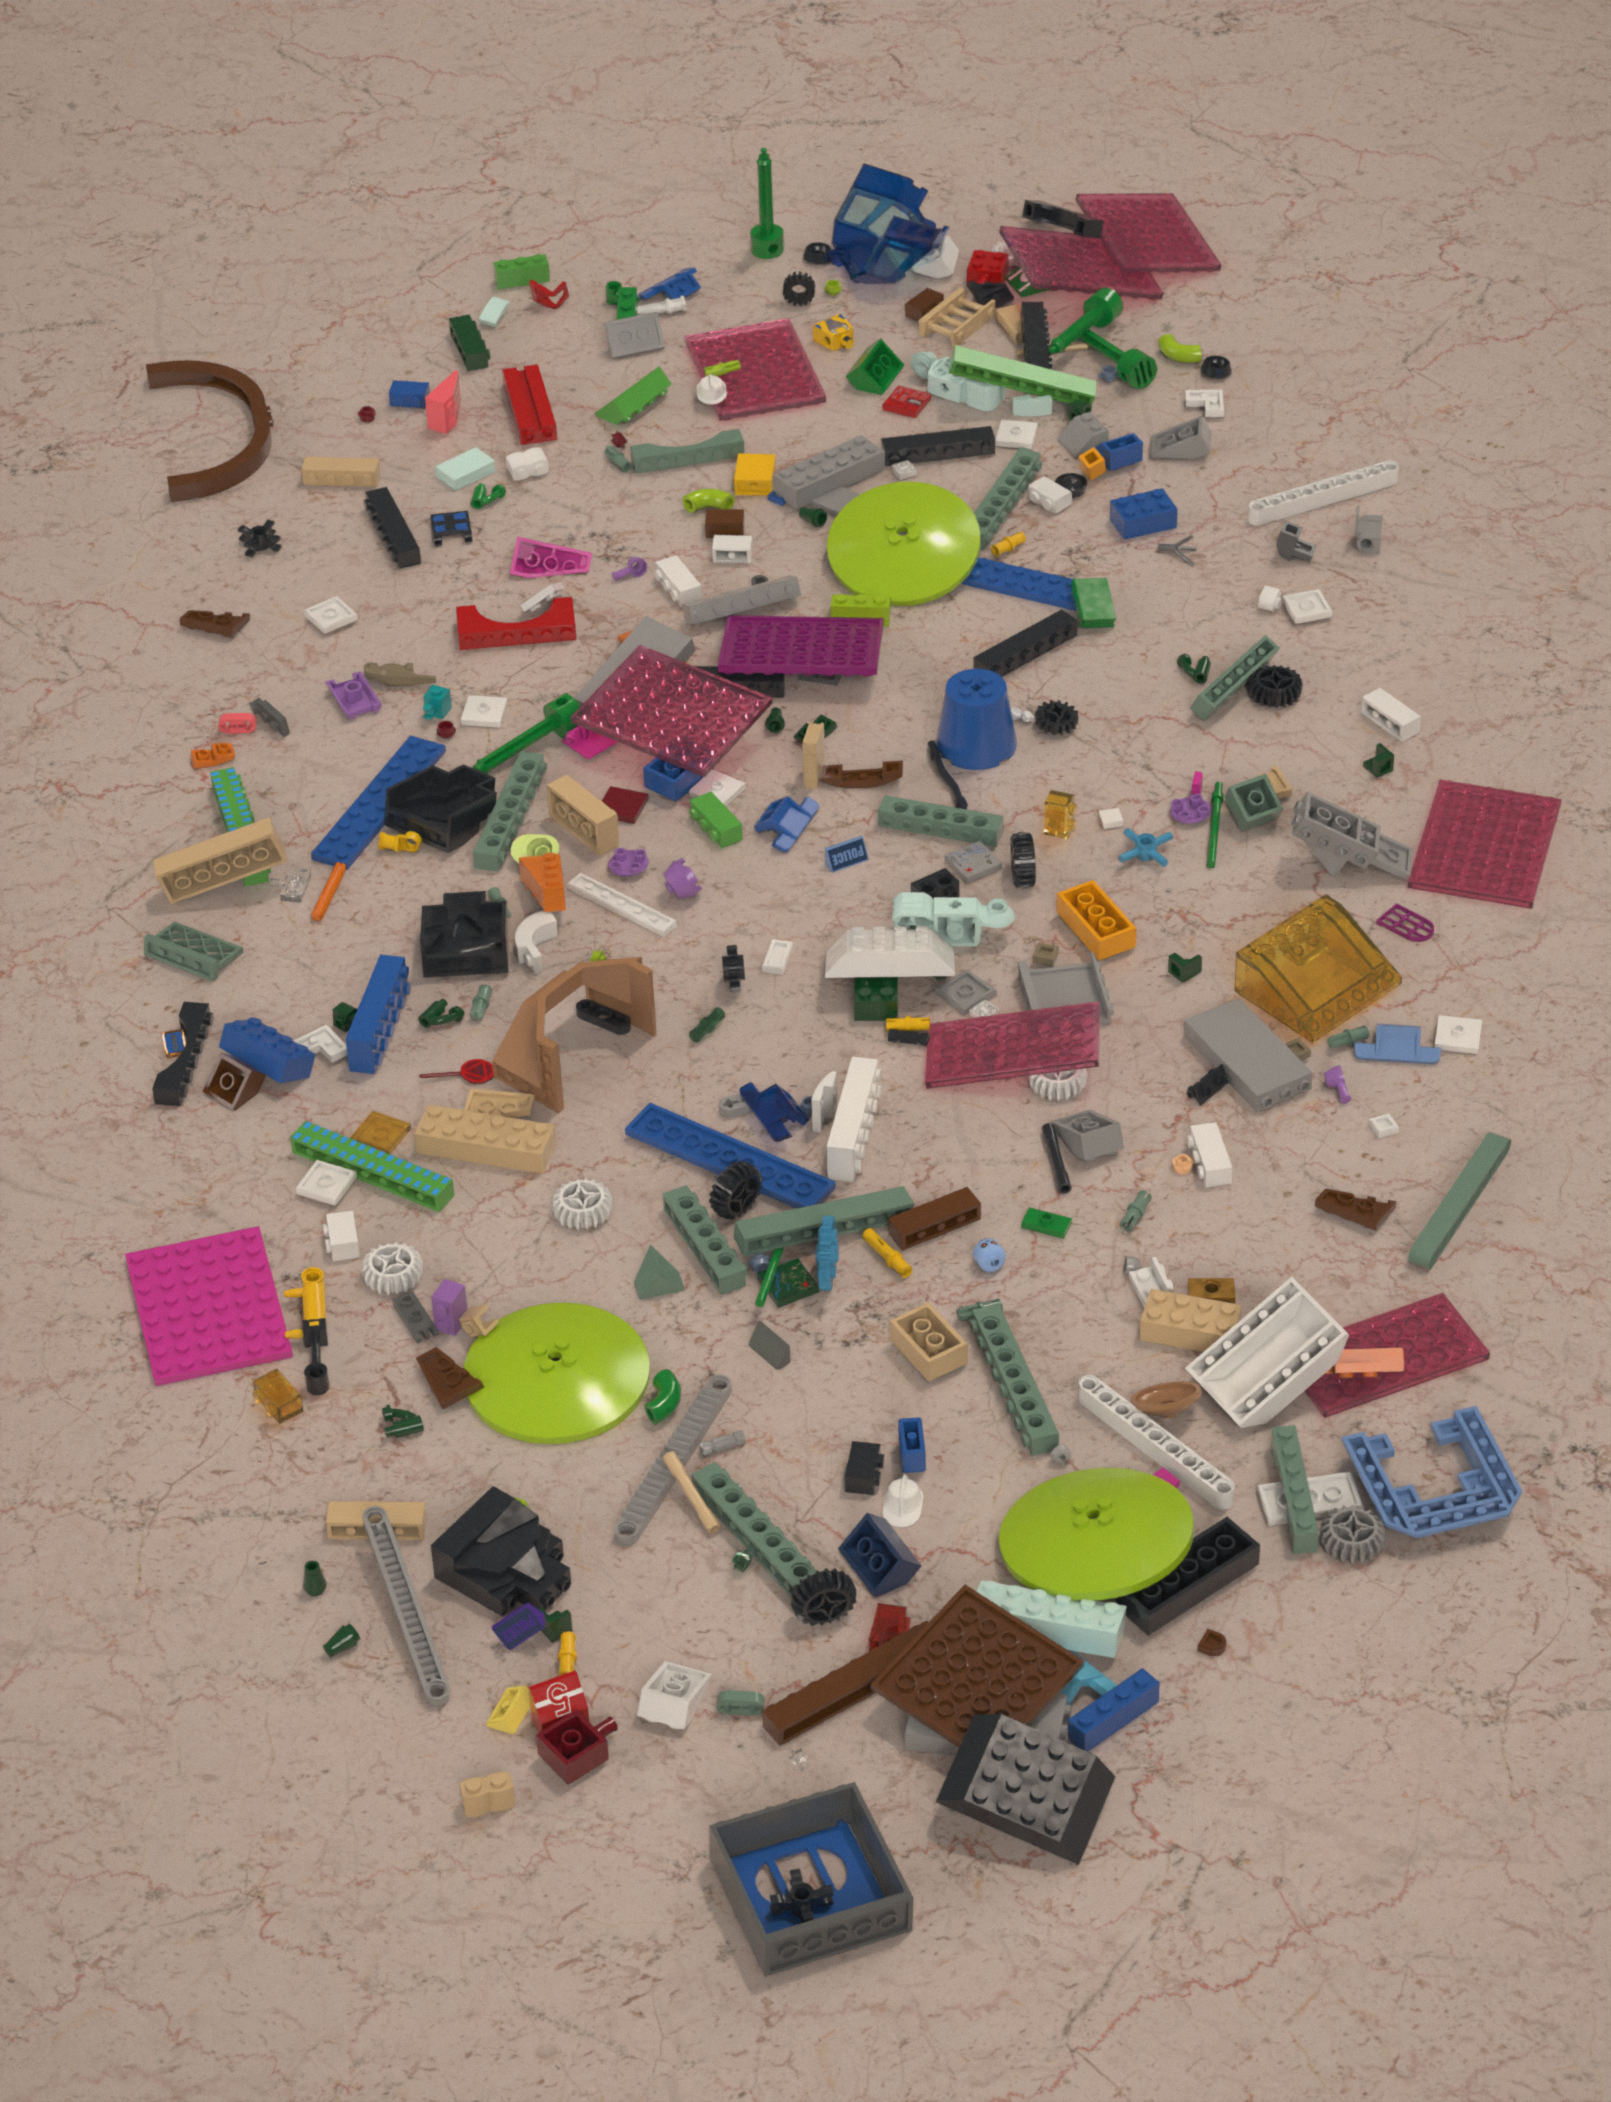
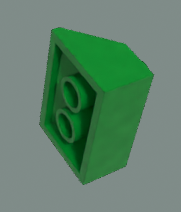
M880 338L866 348L845 377L857 390L882 395L904 367V363Z

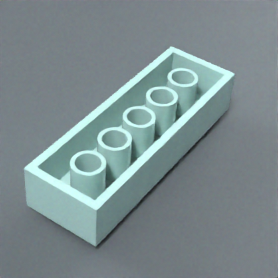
M981 1580L977 1589L978 1593L1065 1649L1111 1658L1116 1657L1125 1630L1127 1606L1118 1605L1114 1602L1106 1603L1087 1599L1074 1601L1071 1600L1070 1596L1061 1594L1053 1596L1040 1589L1033 1590L1022 1588L1018 1585L1010 1586L994 1581Z

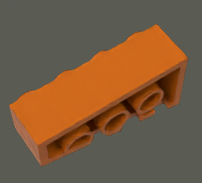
M546 853L541 856L519 857L520 879L522 883H525L526 888L531 890L532 896L537 898V902L544 912L566 910L560 854Z

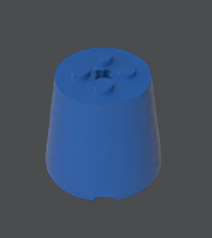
M967 669L954 674L947 681L936 746L940 749L942 758L950 760L953 766L968 770L990 769L999 766V762L1005 759L1009 760L1016 751L1017 738L1005 680L993 671Z

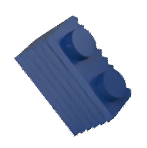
M393 380L389 391L390 406H405L406 408L423 407L425 409V397L430 394L429 382Z
M919 1417L899 1419L898 1440L902 1472L926 1471V1451L922 1419Z

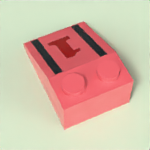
M457 370L451 373L425 397L429 429L447 434L457 425L461 405L459 372Z

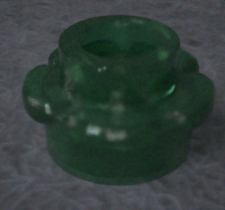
M745 1549L743 1552L739 1550L734 1555L731 1561L734 1564V1570L738 1569L744 1572L750 1565L753 1556L748 1553V1549Z

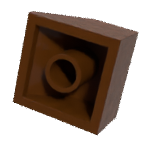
M220 1053L202 1092L236 1111L258 1094L266 1075L232 1055Z

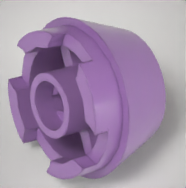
M683 858L677 861L674 860L663 873L667 881L664 885L669 893H674L678 899L696 896V893L702 890L701 886L695 885L699 881L691 868L683 865L685 863Z

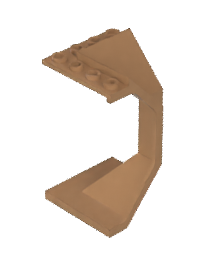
M642 957L580 962L569 971L563 970L527 998L518 1010L492 1060L494 1077L521 1093L535 1094V1101L556 1113H560L564 1109L559 1044L544 1035L545 1014L582 985L585 986L586 999L628 1015L631 1019V1025L655 1037L657 1032L653 972L649 967L642 965Z

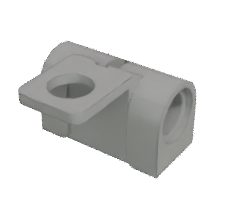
M1357 505L1355 526L1357 548L1364 553L1380 554L1382 515H1364L1359 519L1360 505Z

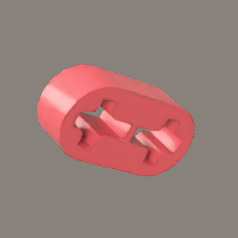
M226 713L220 716L218 728L221 732L227 734L251 733L256 729L257 719L251 713Z

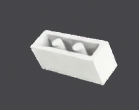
M676 555L655 562L656 570H654L656 580L661 582L664 590L670 593L673 601H676L681 608L683 607L682 604L702 599L701 584Z
M1378 688L1362 697L1361 713L1401 742L1420 733L1421 716L1383 689Z
M1217 1123L1190 1126V1135H1187V1146L1189 1149L1192 1148V1159L1194 1164L1198 1165V1177L1203 1179L1205 1188L1232 1184L1233 1167Z

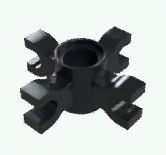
M267 520L263 526H255L251 529L244 525L238 528V532L243 533L239 537V541L245 542L244 547L248 548L245 556L252 557L256 551H264L268 548L278 552L282 548L281 544H277L281 537L274 535L276 530L271 529L275 524L274 521Z
M800 1868L790 1870V1894L770 1895L772 1916L782 1914L785 1911H791L794 1916L801 1919V1923L814 1920V1906L834 1905L832 1885H825L813 1890L811 1885L803 1882Z

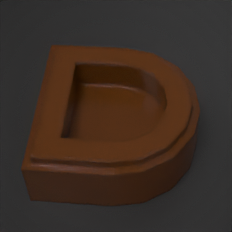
M1207 1628L1197 1646V1651L1209 1656L1223 1654L1226 1650V1638L1221 1633Z

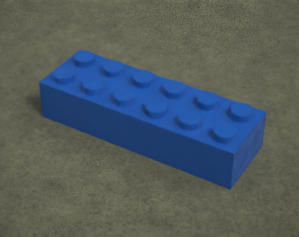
M380 954L345 1039L350 1072L375 1074L377 1067L382 1064L383 1052L387 1051L389 1037H392L394 1033V1024L398 1023L400 1009L404 1008L405 997L410 994L411 983L407 980L409 967L406 966L405 957Z

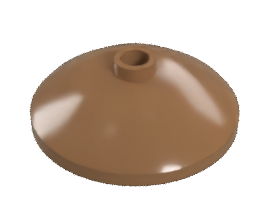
M1192 1382L1161 1383L1146 1387L1133 1394L1131 1404L1145 1414L1163 1416V1418L1169 1419L1176 1417L1178 1413L1187 1410L1196 1403L1202 1391L1198 1384Z

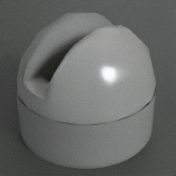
M1125 1257L1124 1274L1129 1275L1130 1271L1141 1268V1263L1137 1258Z
M1060 1444L1051 1451L1050 1457L1057 1464L1065 1465L1064 1460L1071 1459V1452L1065 1444Z

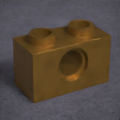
M1188 1278L1187 1295L1235 1304L1234 1278Z

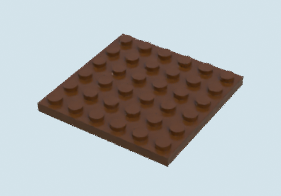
M964 1584L871 1683V1690L955 1746L960 1747L974 1715L1002 1714L1030 1726L1084 1667V1660Z

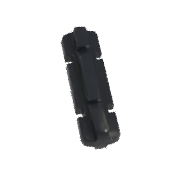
M890 1029L888 1032L889 1042H897L898 1040L900 1043L917 1045V1043H920L923 1046L930 1044L931 1036L929 1033L921 1032L919 1034V1032L906 1030L898 1032L897 1029Z

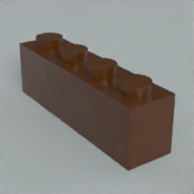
M965 1187L888 1218L889 1235L902 1251L980 1220L981 1203L971 1190Z

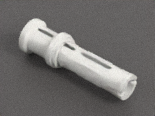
M684 296L671 300L666 298L663 302L638 306L636 316L653 312L658 314H671L681 310L686 312Z

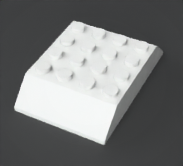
M897 926L894 929L874 927L873 930L853 927L852 930H847L826 953L825 978L955 976L954 949L933 929H928L927 926H917L915 929H907L904 926Z
M1291 1277L1185 1369L1240 1428L1266 1424L1339 1361L1349 1334Z

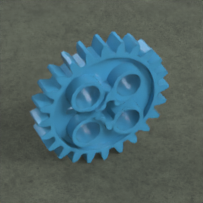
M823 1216L822 1226L818 1230V1244L816 1246L815 1259L819 1289L827 1291L832 1290L833 1280L836 1278L837 1262L839 1261V1245L834 1216Z

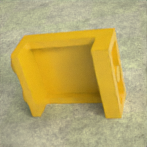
M738 453L734 477L735 495L768 496L773 491V474L776 471L775 454Z

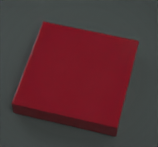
M610 786L602 801L617 813L618 821L635 824L649 799V794Z

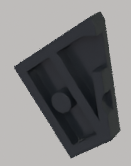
M970 281L967 284L977 303L983 306L993 299L997 309L1015 299L1006 283L994 284L992 282H984L983 284H977L975 281Z

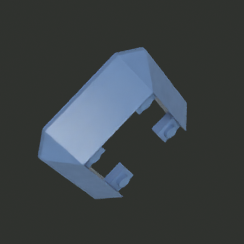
M1477 1406L1454 1411L1453 1418L1431 1423L1430 1429L1438 1445L1458 1442L1473 1469L1458 1473L1457 1481L1463 1492L1421 1501L1413 1484L1393 1488L1379 1462L1381 1459L1394 1457L1395 1449L1386 1433L1367 1437L1365 1432L1344 1436L1341 1439L1384 1525L1415 1538L1508 1517L1522 1494L1521 1487Z

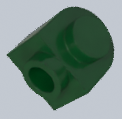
M1077 399L1071 402L1068 410L1070 421L1076 416L1091 412V403Z
M341 1002L332 1009L333 1026L348 1032L357 1008Z

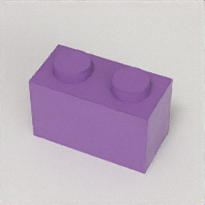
M444 1279L431 1297L434 1324L438 1331L456 1336L462 1328L458 1319L467 1311L465 1285Z

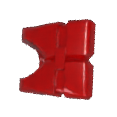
M534 280L529 282L533 301L538 304L541 303L542 306L558 309L569 297L567 284L564 281L553 292ZM564 290L562 297L556 304L550 300L549 297H555Z

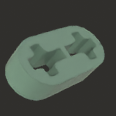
M726 1690L718 1694L716 1707L719 1712L727 1715L757 1716L762 1714V1710H764L765 1697L761 1693L754 1691Z

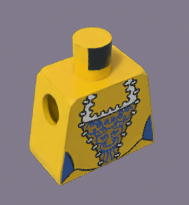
M841 313L812 325L813 340L832 351L842 347L846 349L853 347V326Z

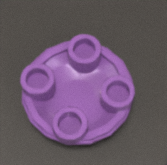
M1192 794L1190 797L1171 801V816L1181 823H1198L1205 820L1211 812L1210 804L1203 800L1201 794Z
M618 848L614 851V856L608 861L609 870L619 876L639 874L649 865V859L644 849L626 850Z

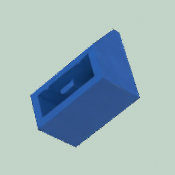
M1134 433L1103 442L1095 447L1105 459V467L1109 471L1143 461V442Z

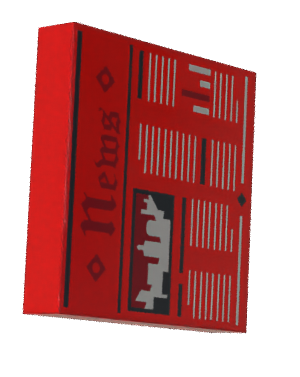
M898 385L882 404V410L916 418L930 402L931 394Z

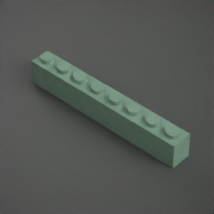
M901 1186L735 1221L734 1240L743 1256L817 1241L818 1230L822 1226L823 1216L835 1217L837 1236L864 1231L868 1228L873 1229L887 1226L888 1218L914 1208V1202L905 1187Z

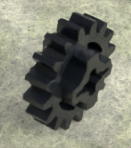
M1050 700L1049 704L1043 702L1042 706L1038 705L1035 711V724L1039 725V729H1045V733L1051 731L1053 735L1056 733L1063 735L1064 731L1071 733V729L1075 730L1076 725H1078V710H1074V706H1068V702L1062 704L1061 700L1057 702Z
M727 945V956H722L724 982H730V991H741L740 980H745L743 955H738L737 945Z

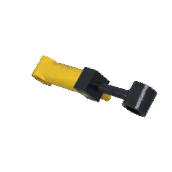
M310 1267L301 1274L302 1288L284 1291L285 1298L303 1297V1329L286 1331L285 1338H304L305 1348L311 1347L312 1363L307 1365L304 1370L306 1388L312 1395H322L330 1387L327 1367L321 1363L320 1346H328L326 1286L323 1271L317 1267Z

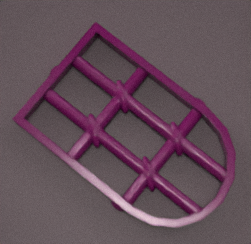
M1397 903L1376 920V923L1414 942L1426 941L1434 935V925L1431 921ZM1399 909L1407 914L1404 916L1394 910ZM1392 913L1400 917V920L1397 922L1387 916ZM1411 915L1420 920L1421 922L1417 923L1409 919V916ZM1386 919L1392 922L1393 926L1384 923L1382 920ZM1406 920L1414 924L1415 927L1411 929L1403 925L1402 922ZM1423 924H1428L1431 927V929L1425 927ZM1399 926V927H1401V928L1407 930L1408 933L1406 934V933H1404V932H1402V931L1396 929V927ZM1418 928H1421L1429 932L1430 934L1424 936L1418 933L1416 930ZM1413 933L1419 937H1413L1410 935Z

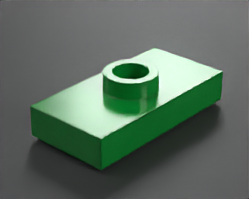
M1029 1207L1021 1222V1228L1064 1239L1072 1224V1218Z

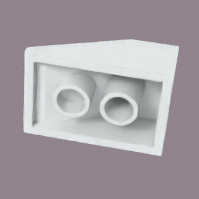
M664 1661L641 1690L637 1716L645 1718L648 1722L667 1724L673 1729H685L695 1715L712 1674Z

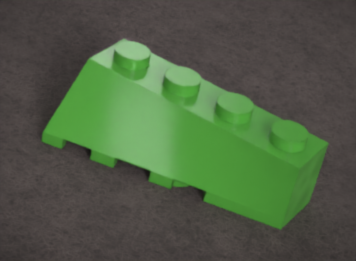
M659 366L594 414L616 425L622 421L626 423L633 418L632 414L634 412L637 415L645 409L643 405L647 404L649 406L656 401L655 397L657 395L660 398L668 392L666 388L672 385V383Z

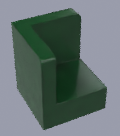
M1379 743L1376 745V756L1364 761L1363 766L1378 778L1393 771L1394 754Z
M1177 953L1169 955L1168 972L1183 983L1202 972V956L1198 954L1191 959H1183Z
M541 1607L538 1609L545 1614V1628L541 1632L552 1643L560 1639L563 1632L573 1631L571 1613L568 1610L562 1613L557 1610L548 1615Z

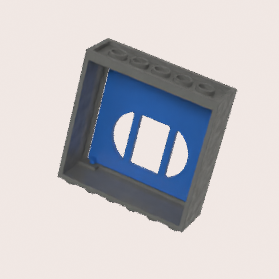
M855 1782L709 1825L710 1860L765 1977L913 1930L914 1898ZM816 1849L831 1852L844 1863L847 1869V1879L840 1890H836ZM802 1852H808L824 1886L832 1885L834 1905L814 1906V1920L801 1923V1919L794 1916L791 1911H785L782 1914L772 1916L770 1910L771 1902L760 1894L756 1886V1877L759 1870L764 1865H767L781 1895L790 1894L775 1861Z

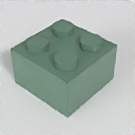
M1266 774L1230 786L1224 796L1241 832L1274 821L1279 818L1283 811V807Z

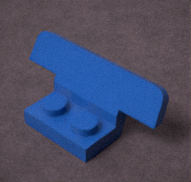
M695 267L685 268L638 294L639 298L648 299L663 291L669 300L677 299L681 296L686 298L701 289V286L693 276L697 270Z
M789 796L783 797L769 804L754 825V828L758 833L764 830L770 831L774 828L779 835L771 846L786 853L791 849L817 812L819 804L809 796L804 798L800 805Z

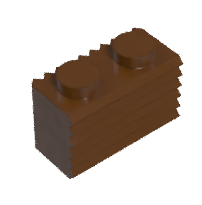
M927 287L905 303V316L919 322V319L944 300L943 293Z

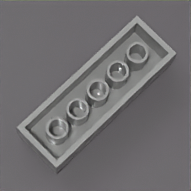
M857 436L773 474V491L775 495L783 497L786 503L797 510L810 504L811 500L840 486L846 488L884 471L885 451L864 436Z

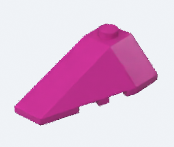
M517 536L509 574L524 578L585 573L589 572L593 553Z

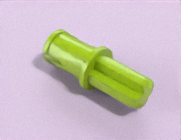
M739 360L723 364L719 362V364L705 367L704 374L705 377L709 376V374H712V376H725V373L741 369Z

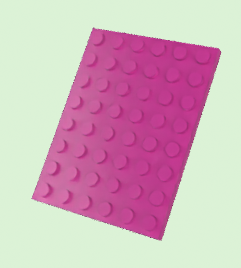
M259 1226L125 1254L155 1386L293 1357L289 1338H285L287 1329Z

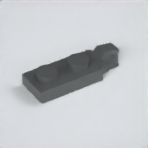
M257 698L249 703L253 713L260 714L261 719L265 723L268 722L275 732L278 731L283 737L290 734L286 717L269 702Z

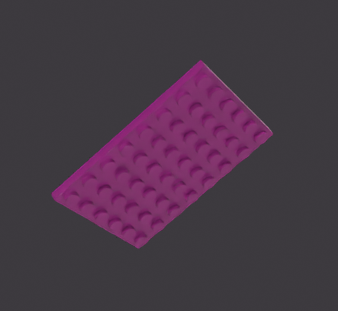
M728 615L718 662V672H723L724 674L744 673L746 675L763 673L765 675H772L774 673H783L784 675L803 674L806 676L813 674H822L824 676L842 674L843 676L863 675L865 677L877 675L884 618Z

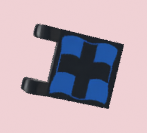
M468 511L430 515L435 546L442 545V536L464 534L465 543L473 542Z

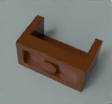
M706 509V538H714V535H744V509Z

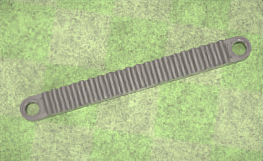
M725 1375L711 1377L705 1387L701 1388V1393L697 1394V1399L693 1400V1405L689 1407L688 1413H685L684 1419H681L680 1425H677L676 1432H673L672 1438H669L668 1444H665L664 1451L660 1452V1457H657L655 1464H652L651 1471L648 1470L647 1477L643 1478L642 1484L640 1483L639 1490H636L634 1497H631L630 1504L627 1503L626 1510L622 1511V1516L614 1529L615 1539L618 1544L631 1546L643 1534L676 1482V1478L672 1476L664 1463L663 1456L668 1452L674 1451L683 1466H686L731 1395L732 1386L729 1377ZM720 1384L726 1386L722 1390H717L714 1388L716 1385ZM624 1530H630L633 1532L629 1536H623L620 1534Z
M371 1506L364 1511L363 1522L374 1558L379 1567V1572L384 1581V1586L425 1699L432 1706H442L450 1698L447 1678L387 1512L382 1507ZM372 1516H380L382 1518L378 1523H371L369 1521ZM437 1688L444 1691L438 1697L431 1695V1691Z

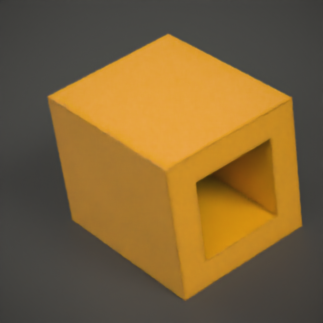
M1095 447L1078 456L1080 469L1090 481L1106 472L1105 459Z

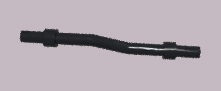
M930 740L927 743L930 750V759L934 762L939 775L952 790L955 798V807L968 810L967 801L962 796L958 784L944 767L940 749L937 748L935 741Z

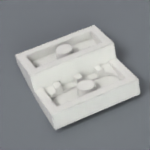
M835 1071L830 1072L819 1083L812 1097L813 1132L822 1133L825 1118L834 1119L837 1108V1075Z

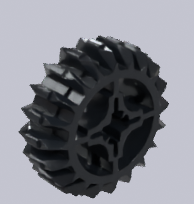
M1266 665L1265 668L1260 667L1258 671L1256 670L1250 676L1248 690L1251 698L1255 699L1256 703L1260 702L1261 706L1268 705L1269 708L1271 706L1276 708L1282 706L1285 708L1286 704L1292 705L1293 702H1297L1298 698L1301 697L1303 683L1300 674H1297L1296 670H1290V667Z
M1025 832L1012 834L1010 839V857L1014 885L1017 888L1034 887L1036 882V862L1032 835Z
M740 1160L737 1163L733 1162L731 1166H727L724 1172L721 1171L719 1178H716L717 1181L712 1185L713 1190L709 1194L711 1196L709 1203L713 1211L720 1217L730 1220L735 1219L736 1216L740 1217L742 1213H746L748 1209H751L752 1204L756 1202L757 1196L760 1195L759 1190L763 1187L761 1184L763 1182L762 1173L754 1165L746 1161Z
M825 1568L822 1572L816 1570L815 1574H807L806 1579H799L800 1584L794 1585V1591L791 1592L790 1599L791 1607L798 1620H802L804 1624L810 1623L811 1626L817 1623L822 1626L827 1622L831 1624L834 1620L840 1621L841 1616H847L848 1610L854 1609L853 1604L857 1602V1590L850 1576L846 1575L844 1571L838 1572L836 1568L829 1571Z

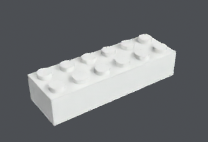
M851 1058L827 1143L828 1179L854 1182L856 1173L861 1172L862 1161L860 1159L865 1157L866 1145L864 1144L869 1142L870 1130L868 1129L872 1128L874 1123V1115L872 1114L877 1112V1098H881L882 1085H878L882 1070L878 1069V1059Z

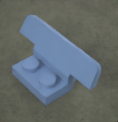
M1377 1023L1376 1044L1354 1042L1355 1057L1359 1060L1437 1064L1440 1060L1441 1048L1420 1046L1421 1026Z

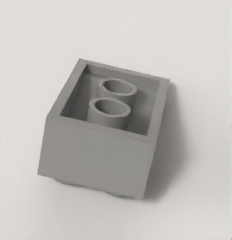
M1203 415L1153 434L1151 439V457L1195 459L1211 453L1212 432Z
M1090 1109L1051 1121L1055 1126L1056 1132L1072 1153L1086 1162L1094 1161L1101 1155L1116 1154L1117 1150L1124 1149L1120 1123Z

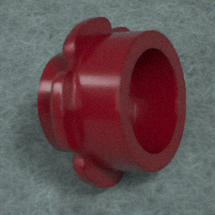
M364 406L358 412L362 422H372L375 419V409L370 406Z
M619 431L612 434L611 442L617 448L620 446L625 448V444L628 442L627 439Z
M442 721L438 724V736L448 739L456 733V728L451 721Z

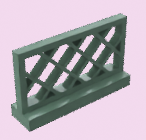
M175 921L155 936L148 934L144 937V955L211 981L218 978L219 970L243 953V947ZM173 939H185V940L173 941ZM202 945V947H190V946ZM208 952H219L215 954H208Z

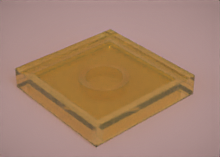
M372 1111L352 1134L350 1139L391 1154L411 1130V1124Z

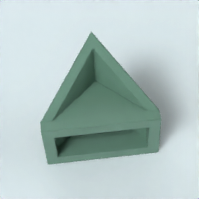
M650 1245L634 1281L639 1299L684 1291L679 1271Z

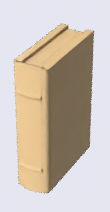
M1021 303L999 308L995 311L996 320L1016 344L1023 343L1020 317Z
M810 721L802 742L804 787L814 789L818 788L822 775V766L825 765L824 723L815 724Z

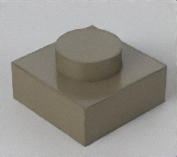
M1038 942L1033 954V962L1054 966L1059 954V946Z
M1300 1038L1285 1043L1300 1060L1311 1057V1049Z

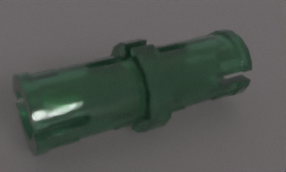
M716 1007L709 1015L702 1017L699 1020V1024L689 1032L690 1039L697 1043L707 1033H711L715 1026L725 1018V1012L721 1008Z

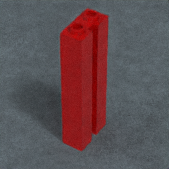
M538 364L524 366V370L517 371V367L502 369L503 385L521 445L557 440L556 422Z

